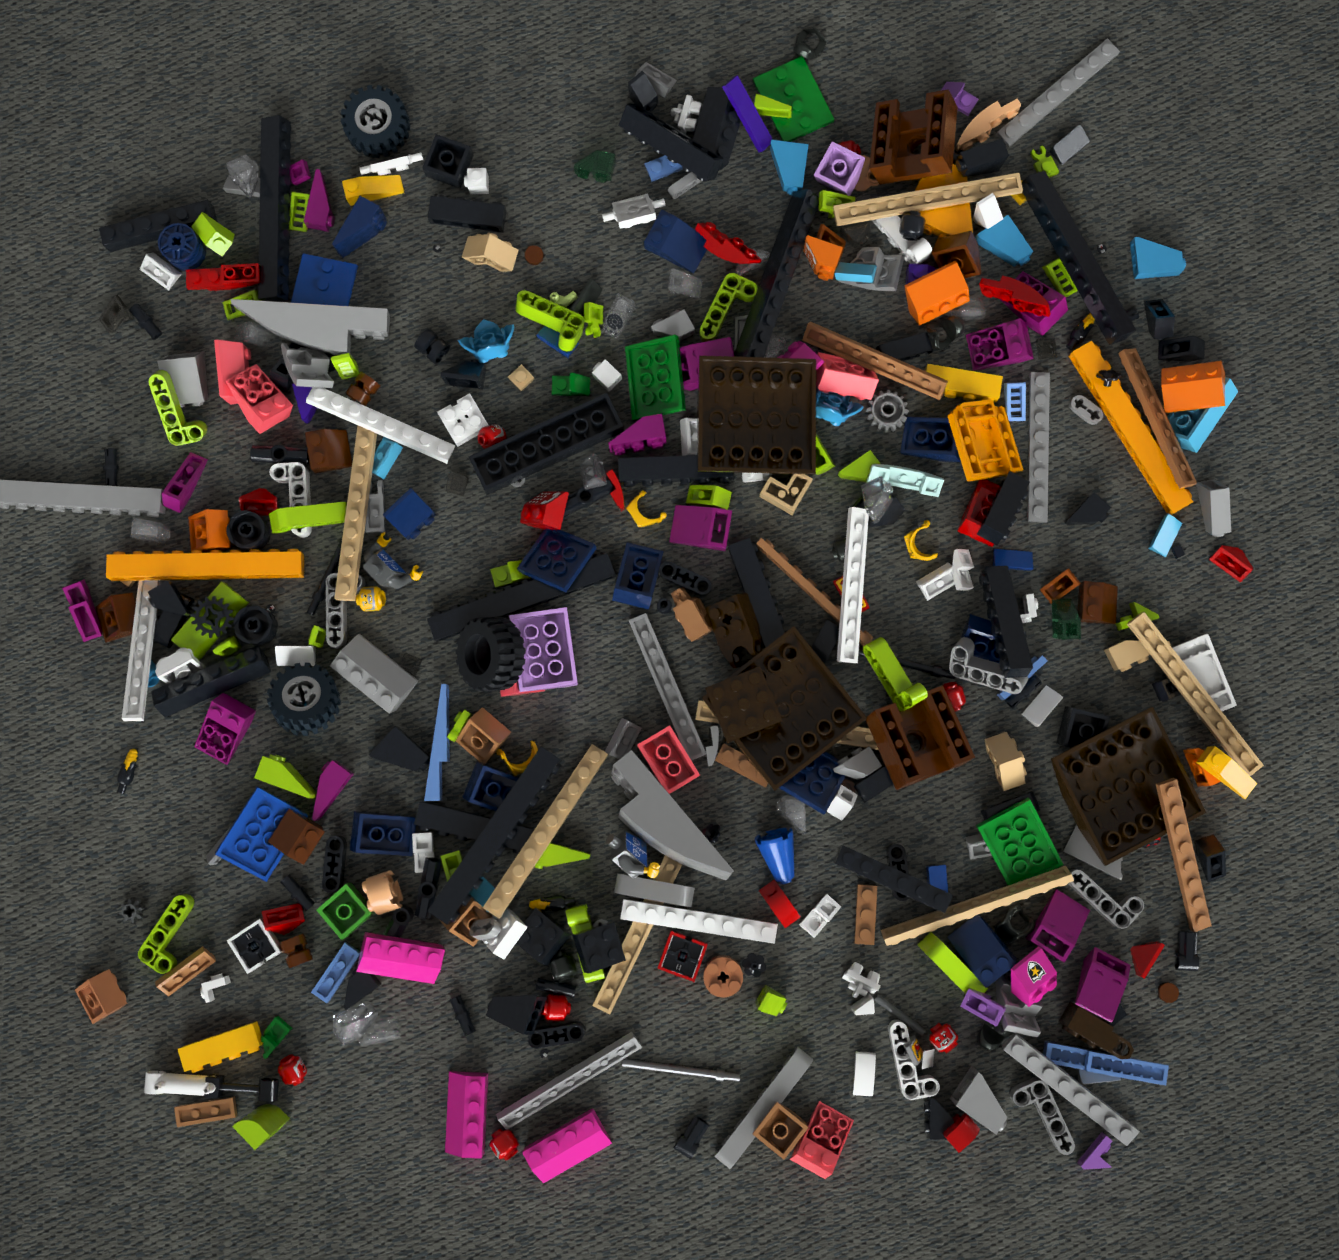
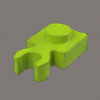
M1040 146V155L1036 154L1033 149L1031 157L1037 160L1033 165L1036 172L1045 171L1049 178L1057 175L1059 170L1052 156L1046 158L1045 147Z
M591 302L584 303V319L588 323L585 334L587 336L593 334L594 338L600 337L601 330L599 325L603 324V306Z
M466 710L460 711L454 719L456 722L454 728L450 731L447 738L455 742L473 714Z

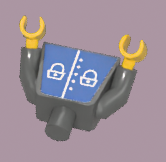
M385 532L379 536L377 542H374L365 551L364 561L366 563L363 565V568L381 586L399 589L412 582V579L419 580L423 574V571L416 572L419 568L418 565L413 566L410 574L406 573L381 548L386 547L391 541V538L389 540L383 538L386 534Z
M623 831L617 836L610 834L607 837L606 844L611 846L612 861L634 879L638 875H644V873H647L650 878H655L658 875L660 865L652 862L648 868L647 843L634 832Z

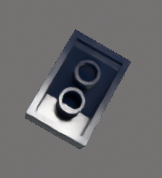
M359 196L332 243L340 257L344 258L378 235L380 230H384L387 221L380 206Z
M661 210L644 241V248L694 274L707 251L704 247L707 240L678 217Z
M907 417L901 454L944 462H961L948 418Z
M410 488L382 515L409 540L410 538L415 539L421 533L420 529L424 525L429 526L435 520L434 516L436 514Z
M627 542L612 601L649 610L664 551Z
M477 761L462 797L470 803L497 811L519 777Z
M354 811L350 850L355 853L412 856V834L415 833L416 829L414 824L416 817Z
M979 914L968 919L947 937L985 988L1017 964V958Z

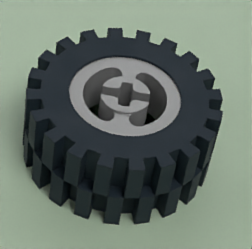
M368 85V90L363 91L361 87L357 89L359 94L355 95L352 92L349 95L351 101L345 100L344 106L346 109L341 110L343 117L341 118V124L349 142L355 147L356 151L359 153L363 151L367 157H370L371 153L374 158H380L379 154L383 153L384 157H388V152L391 150L395 154L398 152V145L404 146L403 138L408 139L409 133L407 130H410V119L402 100H400L396 93L393 94L391 89L386 88L384 91L380 85H377V89H373L372 85ZM383 115H387L386 123L383 119ZM364 118H365V120H366V122H367V125H366V126H363V120H364Z
M305 662L304 667H301L300 663H295L294 669L287 666L284 668L286 671L284 674L279 671L276 674L277 681L272 679L270 685L273 689L268 688L267 694L269 698H267V703L277 723L289 733L291 730L293 735L297 736L299 731L302 732L303 736H309V731H313L315 735L319 733L318 728L322 727L325 730L328 728V721L331 723L335 721L333 714H339L340 709L338 705H341L340 694L332 676L329 675L326 669L322 670L317 664L312 668L311 663ZM301 688L303 689V692L305 694L304 698L307 703V706H304L302 702V694L299 690Z

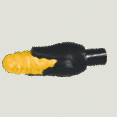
M1091 313L1082 319L1072 330L1070 341L1066 346L1067 349L1073 350L1077 344L1082 343L1089 331L1094 327L1093 323L1095 320Z
M130 749L124 763H122L117 777V781L120 783L117 793L125 794L127 785H130L133 781L136 758L138 757L136 749Z
M553 895L530 901L529 907L531 909L538 908L543 911H560L565 909L566 906L576 905L575 897L566 898L563 895Z

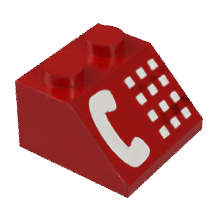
M543 491L524 504L520 523L537 529L560 530L569 492Z

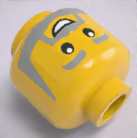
M378 586L363 587L360 589L359 594L356 595V603L360 605L363 611H379L386 603V595Z

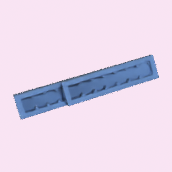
M441 684L424 801H442V762H450V742L447 738L449 734V685Z
M1045 1041L1043 1055L1056 1065L1166 1086L1169 1065L1131 1057L1130 1059H1119L1111 1053Z

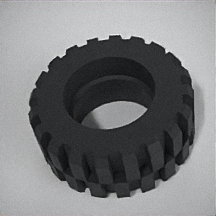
M474 618L464 626L460 632V638L457 639L456 644H458L455 654H457L456 663L459 666L458 671L463 676L465 683L477 691L509 689L518 681L519 675L524 670L522 668L526 660L524 659V654L526 653V648L523 646L524 639L520 636L521 632L515 627L516 625L507 618Z

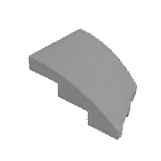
M862 247L851 263L876 265L874 282L838 281L869 290L896 291L904 257L902 254L884 255L880 247Z
M287 343L281 344L287 371L296 386L333 388L334 381L327 374L330 359L324 352L304 347L293 349L289 348Z
M1076 825L1063 852L1122 880L1121 861H1123V857L1104 866Z
M1002 975L996 980V998L998 1004L1006 1007L1001 1018L1004 1031L1038 1037L1041 1031L1035 1016L1043 1007L1041 1000L1028 1007L1011 993V982Z

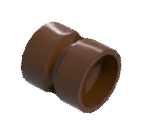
M360 371L355 378V384H351L345 394L354 401L360 402L359 404L367 406L371 400L370 395H374L380 388V385Z
M304 933L280 942L282 952L287 954L285 960L289 969L313 959L310 949L305 947L307 940Z

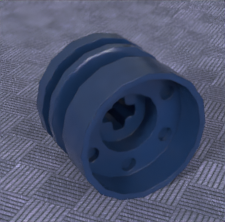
M182 223L170 224L159 235L158 247L160 252L178 270L196 269L205 260L206 246L188 225Z

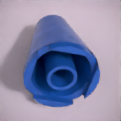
M786 828L766 831L768 834L763 837L760 834L757 835L755 843L775 881L780 882V884L790 883L791 879L794 878V833L792 828L789 831Z

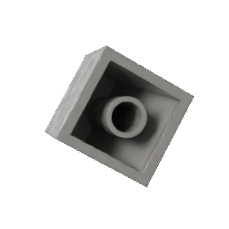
M205 351L167 355L157 361L159 370L167 371L171 376L181 407H185V404L192 403V406L203 405V402L208 399ZM164 395V396H165V401H166V402H170L169 397H167L166 395Z
M971 1066L950 1097V1100L959 1109L994 1134H997L998 1131L1001 1132L1005 1128L1007 1116L982 1074Z

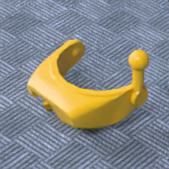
M644 490L626 507V510H628L636 522L637 527H646L660 523L667 516L665 512H662L659 518L648 519L639 512L637 502L639 498L647 494Z
M925 520L924 524H921L922 526L904 536L909 556L912 559L928 561L938 556V553L931 555L923 554L915 545L916 533L930 525V521Z
M530 741L532 747L531 756L522 764L510 763L502 749L496 751L497 755L504 759L514 776L523 773L537 753L538 748L535 741Z

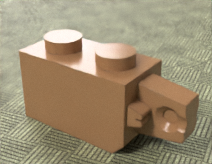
M683 587L671 593L676 605L673 608L675 618L682 624L684 633L691 642L713 631L705 606L700 598H691Z

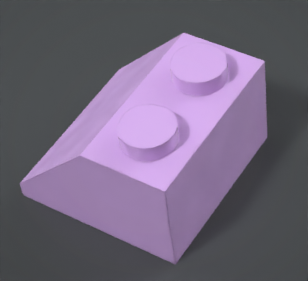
M831 142L814 173V177L820 184L840 194L850 196L858 183L865 157L835 142Z

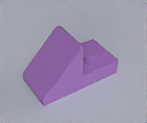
M946 82L942 90L949 89L958 107L957 110L969 116L979 99L963 90L965 83Z
M970 988L960 1006L994 1026H998L1006 1010V1007L991 1000L990 995Z
M1101 1132L1077 1163L1083 1169L1111 1168L1100 1156L1102 1153L1108 1152L1112 1140Z

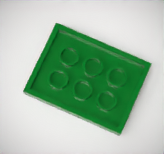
M801 56L753 78L752 81L760 95L792 106L791 118L770 116L782 141H794L834 122L830 109L804 57Z
M671 335L625 346L632 420L637 421L645 416L666 415L686 410L679 336Z
M1029 798L976 825L1008 886L1064 865Z

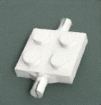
M421 152L412 155L408 154V156L376 164L371 163L359 168L361 175L378 173V176L390 174V170L395 168L396 171L409 169L408 165L423 160Z
M648 194L613 202V212L602 214L604 222L615 219L620 229L629 228L636 224L656 220L655 209L666 205L664 198L653 201L649 198Z

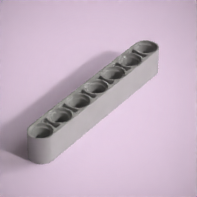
M798 1046L794 1049V1054L789 1056L783 1063L781 1071H777L770 1080L771 1084L760 1093L757 1102L753 1103L747 1110V1115L744 1119H740L733 1128L735 1130L731 1136L728 1135L723 1141L721 1149L715 1152L714 1157L729 1169L734 1166L754 1140L755 1136L752 1133L776 1102H783L813 1062V1058Z

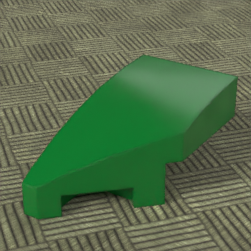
M279 1016L274 1018L261 1037V1042H263L264 1046L263 1058L265 1060L292 1029Z

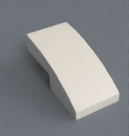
M956 549L953 554V578L956 590L969 591L974 588L968 571L974 568L970 552L966 549Z
M432 832L412 834L415 873L423 872L426 857L435 858Z
M825 894L799 925L814 938L827 922L834 917L841 906L828 894Z
M856 1051L853 1095L873 1096L876 1053Z

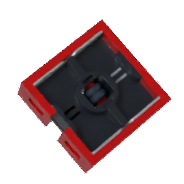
M671 930L657 969L695 982L708 943L692 938V940L685 939L686 935Z

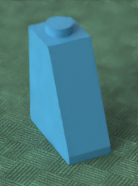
M771 140L770 151L782 189L787 194L792 195L793 192L803 189L809 144Z
M1009 215L1003 217V220L992 227L984 229L975 237L979 246L1014 267L1018 264L1023 266L1029 262V257L1033 253V250Z
M1134 237L1130 242L1134 279L1178 276L1184 271L1186 261L1182 256V251L1140 237Z

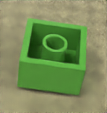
M352 883L345 884L316 910L341 940L347 938L375 913L374 911H369L367 900Z

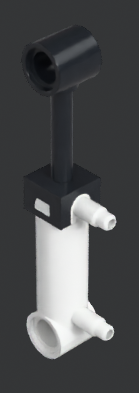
M147 1071L144 1093L202 1095L204 1098L218 1099L223 1095V1091L257 1093L258 1101L273 1102L278 1100L279 1079L261 1078L258 1085L224 1083L225 1075L211 1074L205 1076L166 1073L165 1071H159V1073L158 1071Z

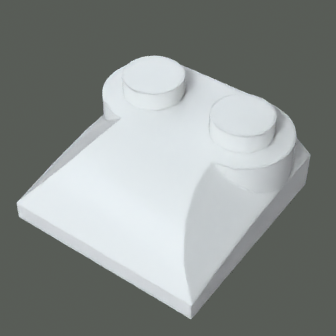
M180 648L170 656L161 658L156 664L155 673L160 680L169 684L206 667L194 656L191 649Z

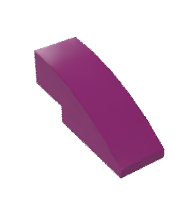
M85 579L63 587L62 589L70 604L68 608L83 642L102 636L101 625Z

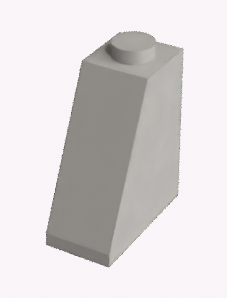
M1215 479L1197 482L1196 486L1206 532L1214 537L1224 536V533H1230L1229 487Z

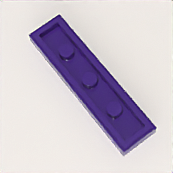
M738 75L734 76L722 88L757 151L763 152L771 145L773 138Z

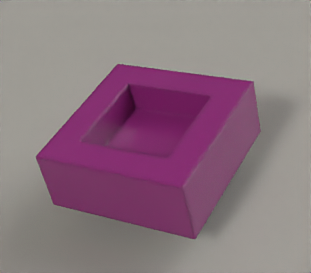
M303 159L290 167V178L295 186L311 178L308 164Z

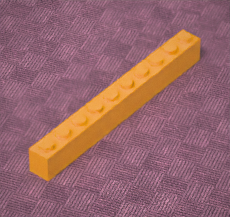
M1090 341L1074 350L1068 357L1166 513L1172 515L1193 503L1190 491L1185 488L1179 489L1158 441L1154 440L1151 435V429L1142 421L1139 410L1133 407L1129 394L1123 391L1119 378L1117 381H1112L1110 387L1104 386V381L1096 377L1100 370H1111L1108 361L1104 360L1101 356V350L1098 345Z
M251 549L249 552L230 550V553H222L221 550H211L210 553L193 550L191 553L172 551V554H164L163 551H153L152 554H145L142 551L126 554L125 552L117 551L107 555L106 578L111 581L304 578V554L298 549H288L287 552H280L278 549H269L268 552H261V550Z

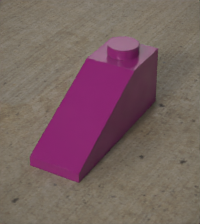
M316 169L303 222L308 228L329 232L330 227L334 226L335 217L333 216L324 176L320 169Z
M192 452L189 453L162 492L163 506L179 513L182 512L197 485L208 459Z
M336 760L328 761L322 768L323 773L320 775L312 816L314 821H319L354 775V773Z

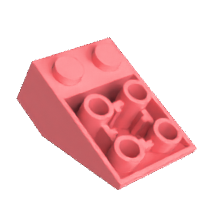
M257 364L226 380L247 421L259 434L290 416L293 404Z
M819 1101L807 1123L809 1128L797 1142L790 1160L826 1179L834 1171L854 1120Z

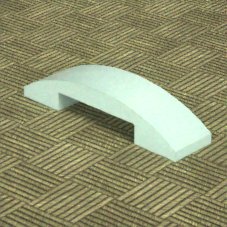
M875 464L871 466L866 483L882 487L891 485L919 491L920 494L939 497L944 479L911 468Z

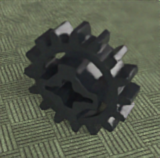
M207 596L205 597V602L197 601L200 605L199 607L193 606L196 613L190 615L195 617V620L191 623L198 625L195 630L201 629L202 636L209 633V638H212L214 633H216V636L220 637V631L226 634L228 632L226 627L231 628L233 626L229 621L235 618L230 616L234 610H228L230 603L223 604L224 598L217 601L216 596H213L212 600ZM213 604L219 605L223 610L215 609ZM205 606L206 612L204 616L200 617V612ZM210 612L217 614L218 617L215 618V622L212 619H208V616L211 615ZM226 617L224 625L220 628V620ZM207 623L211 625L213 630L204 627L202 624Z

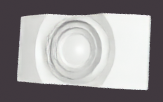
M1208 634L1172 647L1221 711L1237 706Z

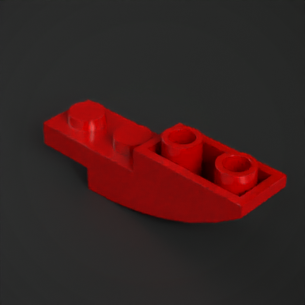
M711 222L697 223L695 230L707 240L704 247L717 257L739 264L761 262L762 259L756 255L757 253L753 249L748 248L742 239L738 237L729 238L726 234L716 229V225Z
M259 263L221 265V268L186 270V288L188 290H231L260 283Z
M1002 276L1000 281L982 278L979 283L984 296L1002 299L1006 302L1011 301L1013 308L1019 312L1025 311L1034 313L1037 316L1047 317L1051 314L1046 299L1035 289L1019 280Z

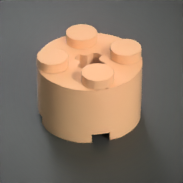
M391 870L368 877L366 881L362 882L363 891L367 893L368 897L367 907L370 912L374 911L377 915L399 909L403 906L400 904V901H403L402 892L398 880L394 882L392 876L395 874Z

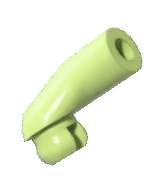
M574 291L566 296L553 292L549 298L550 301L567 307L576 301L578 296Z

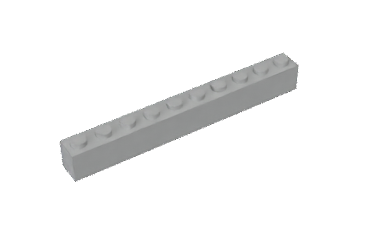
M0 480V508L9 509L10 505L22 510H28V507H34L35 510L40 511L53 508V511L58 512L72 509V512L84 513V510H91V513L103 514V511H109V514L121 515L122 512H128V515L140 516V513H147V516L159 517V514H165L166 510L162 501L163 489Z

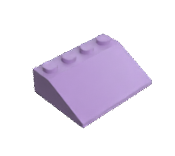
M567 607L509 615L510 621L520 630V636L524 639L523 646L526 648V653L524 654V659L526 660L522 667L524 670L518 679L519 691L526 692L577 686L578 681Z

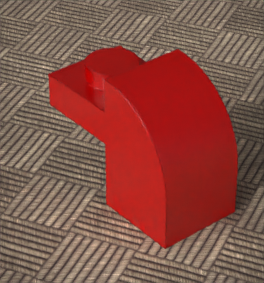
M775 880L759 890L784 928L800 918V915Z
M966 1113L961 1117L956 1114L953 1117L954 1123L942 1133L958 1153L965 1149L980 1131L979 1126Z

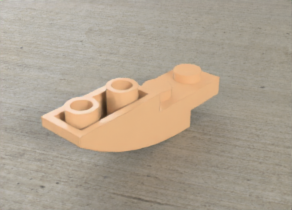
M1018 98L1002 107L996 101L981 111L962 133L955 148L956 152L969 150L977 141L979 143L986 141L992 128L1000 125L1005 118H1008V120L1014 118L1021 106Z

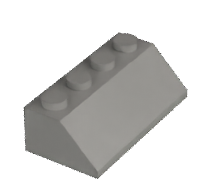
M361 634L356 635L338 653L330 667L389 714L400 707L418 682L415 677Z

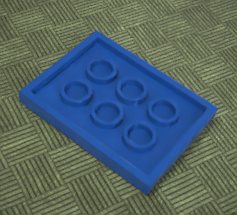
M302 254L291 303L349 306L358 265Z
M257 786L215 851V855L267 882L284 855L268 842L272 833L288 808L306 818L308 814Z

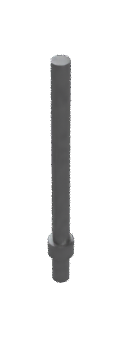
M623 1059L622 1067L714 1078L716 1081L721 1082L724 1080L740 1081L739 1073L725 1072L724 1069H717L716 1071Z

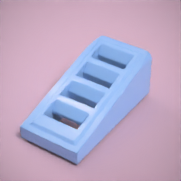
M1026 382L1004 383L1005 410L1008 420L1026 421ZM1019 388V392L1011 393V389ZM1011 396H1020V400H1011ZM1011 404H1020V408H1011ZM1021 411V417H1014L1020 415H1011V412Z

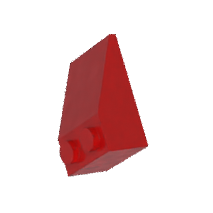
M986 479L978 480L957 530L991 547L994 544L977 535V532L1000 487L999 485Z

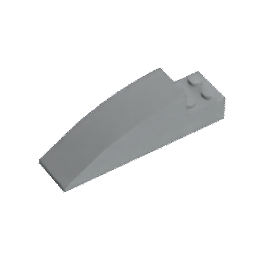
M231 299V304L236 309L275 335L295 344L331 355L350 353L351 355V335H354V338L357 339L373 336L375 340H385V337H389L390 314L388 309Z
M632 750L613 764L611 772L613 776L611 778L618 786L621 785L625 789L624 794L631 800L620 809L618 818L632 832L665 856L684 866L727 880L732 875L734 870Z

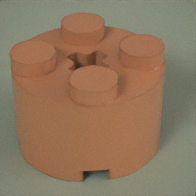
M719 955L713 957L704 968V984L712 995L722 998L730 997L740 990L743 982L742 969L739 963L730 956ZM722 971L725 972V975H729L725 978V981L718 978Z

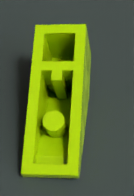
M550 842L535 868L542 869L543 866L548 867L589 859L591 854Z
M767 985L764 986L755 1001L759 1011L777 1016L779 1012L782 1014L787 1006L785 1002L786 997Z

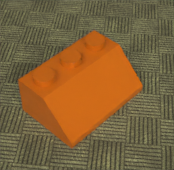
M956 261L904 285L909 312L919 326L970 301L968 286Z
M1222 361L1162 369L1161 387L1165 413L1225 406V371Z

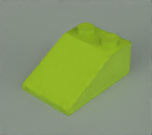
M276 754L262 756L254 777L255 779L306 798H316L317 792L291 763L285 762V757Z

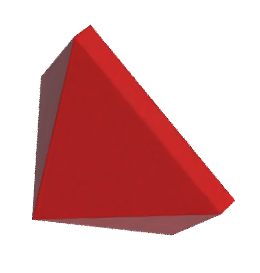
M265 488L256 489L239 497L241 511L248 510L258 515H269L271 512L279 509L277 497Z
M1222 545L1209 559L1239 582L1253 570L1244 552L1237 547Z
M299 903L261 911L265 930L282 935L290 933L305 921L302 906Z
M1155 941L1132 946L1130 951L1136 975L1145 979L1165 945L1163 943Z

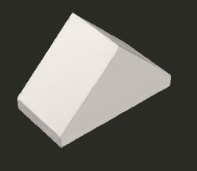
M993 193L977 202L973 217L977 225L987 229L1003 220Z

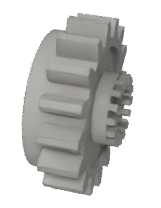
M887 390L886 393L880 391L879 396L874 394L872 397L873 401L869 400L868 402L870 407L866 409V412L870 413L867 420H873L871 426L878 425L877 430L879 431L881 428H884L886 433L889 428L892 431L896 430V426L901 428L902 422H905L907 419L904 415H907L909 410L905 409L908 403H903L902 401L904 397L897 396V392L894 394L890 393V390ZM883 408H890L892 414H885Z

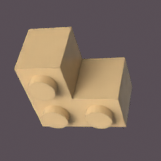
M476 234V236H468L462 258L476 265L487 264L498 271L508 272L513 270L518 249L512 247L510 242L498 239L496 234Z
M793 474L786 486L776 479L769 477L759 497L793 515L813 479L805 474Z
M1004 732L985 739L986 751L994 764L995 775L1002 790L1006 791L1026 784L1025 775H1027V772L1023 765L1025 758L1022 751L1017 750L1014 738H1010L1008 733Z

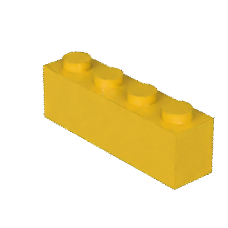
M927 364L925 367L926 372L948 381L943 393L945 397L956 398V396H960L966 401L978 399L991 400L993 402H997L1000 398L1003 376Z
M258 1021L179 1048L178 1053L184 1072L191 1070L194 1073L203 1070V1065L210 1063L212 1067L222 1063L224 1058L229 1057V1060L241 1057L240 1053L248 1051V1054L260 1050L259 1046L263 1045V1042H261L262 1034Z

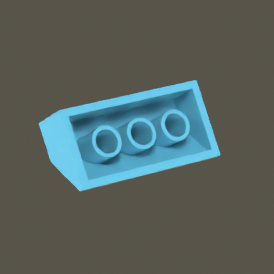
M1225 377V406L1169 413L1167 418L1181 448L1195 453L1198 452L1238 393L1230 378Z

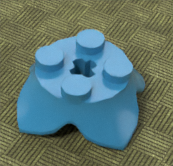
M483 319L474 330V338L464 337L458 340V342L464 349L471 352L480 363L488 362L496 357L503 358L508 355L507 350L509 349V342L514 332V324L507 325L504 329L501 328L500 330L499 326L494 322Z
M816 386V418L830 421L834 426H840L847 418L859 413L864 407L859 403L849 402V395L844 397L834 392L824 393Z

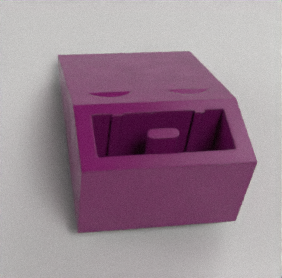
M1022 271L1015 279L1029 285L1046 299L1050 308V316H1037L1034 313L1025 311L1019 312L1013 308L1011 301L1000 300L1013 313L1024 320L1028 327L1043 336L1068 311L1066 297Z
M1021 318L966 335L973 371L1034 359L1027 323Z
M731 337L680 348L684 390L692 391L698 388L699 356L734 357Z
M662 414L642 417L608 443L610 453L614 451L616 456L626 454V449L632 448L633 452L644 451L643 440H647L648 447H652V449L663 448V445L666 444V434Z
M676 505L669 542L726 552L732 510Z
M222 693L211 701L194 747L228 765L250 727L256 710Z
M1056 889L1036 920L1034 930L1025 939L1041 947L1059 961L1065 962L1077 942L1090 910Z
M1094 947L1083 961L1075 1004L1112 1023L1129 979L1131 965Z

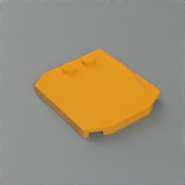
M991 400L963 402L947 415L967 481L1006 476L1009 471L1013 473L1023 471L1005 407H997Z

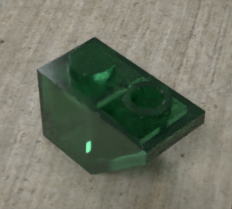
M596 150L575 163V174L582 179H588L589 172H592L593 178H596L598 182L605 183L606 181H611L616 163L615 154Z
M1070 598L1052 599L1053 638L1061 640L1081 639L1080 617Z

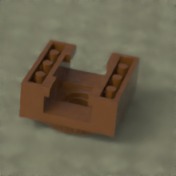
M949 89L926 93L925 108L901 112L898 99L876 103L869 169L880 185L952 173L958 107ZM922 144L921 153L913 154L914 149Z
M943 686L927 691L928 697L905 711H899L896 703L876 709L867 716L866 722L896 790L964 765L975 758ZM906 735H914L918 738L920 742L918 751H912Z

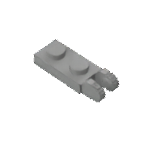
M378 480V494H372V482L370 486L365 524L366 533L386 532L385 517L382 515L385 513L383 480Z

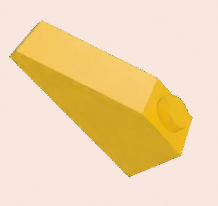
M400 175L361 176L342 181L345 196L350 206L355 205L359 196L369 201H374L404 193Z
M1216 746L1207 747L1196 761L1198 765L1243 799L1248 797L1257 784L1232 758Z

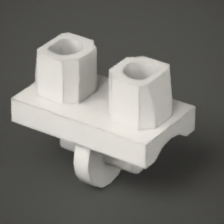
M686 95L684 105L678 104V107L672 108L670 112L671 116L674 117L673 122L678 124V128L685 135L687 131L694 132L697 119H692L691 116L692 114L699 115L702 103L694 101L691 95Z
M854 962L842 976L844 980L850 982L848 988L853 990L852 997L857 998L859 994L866 997L868 992L874 994L876 991H879L881 986L878 984L880 974L870 971L867 978L860 975L863 966L857 962Z

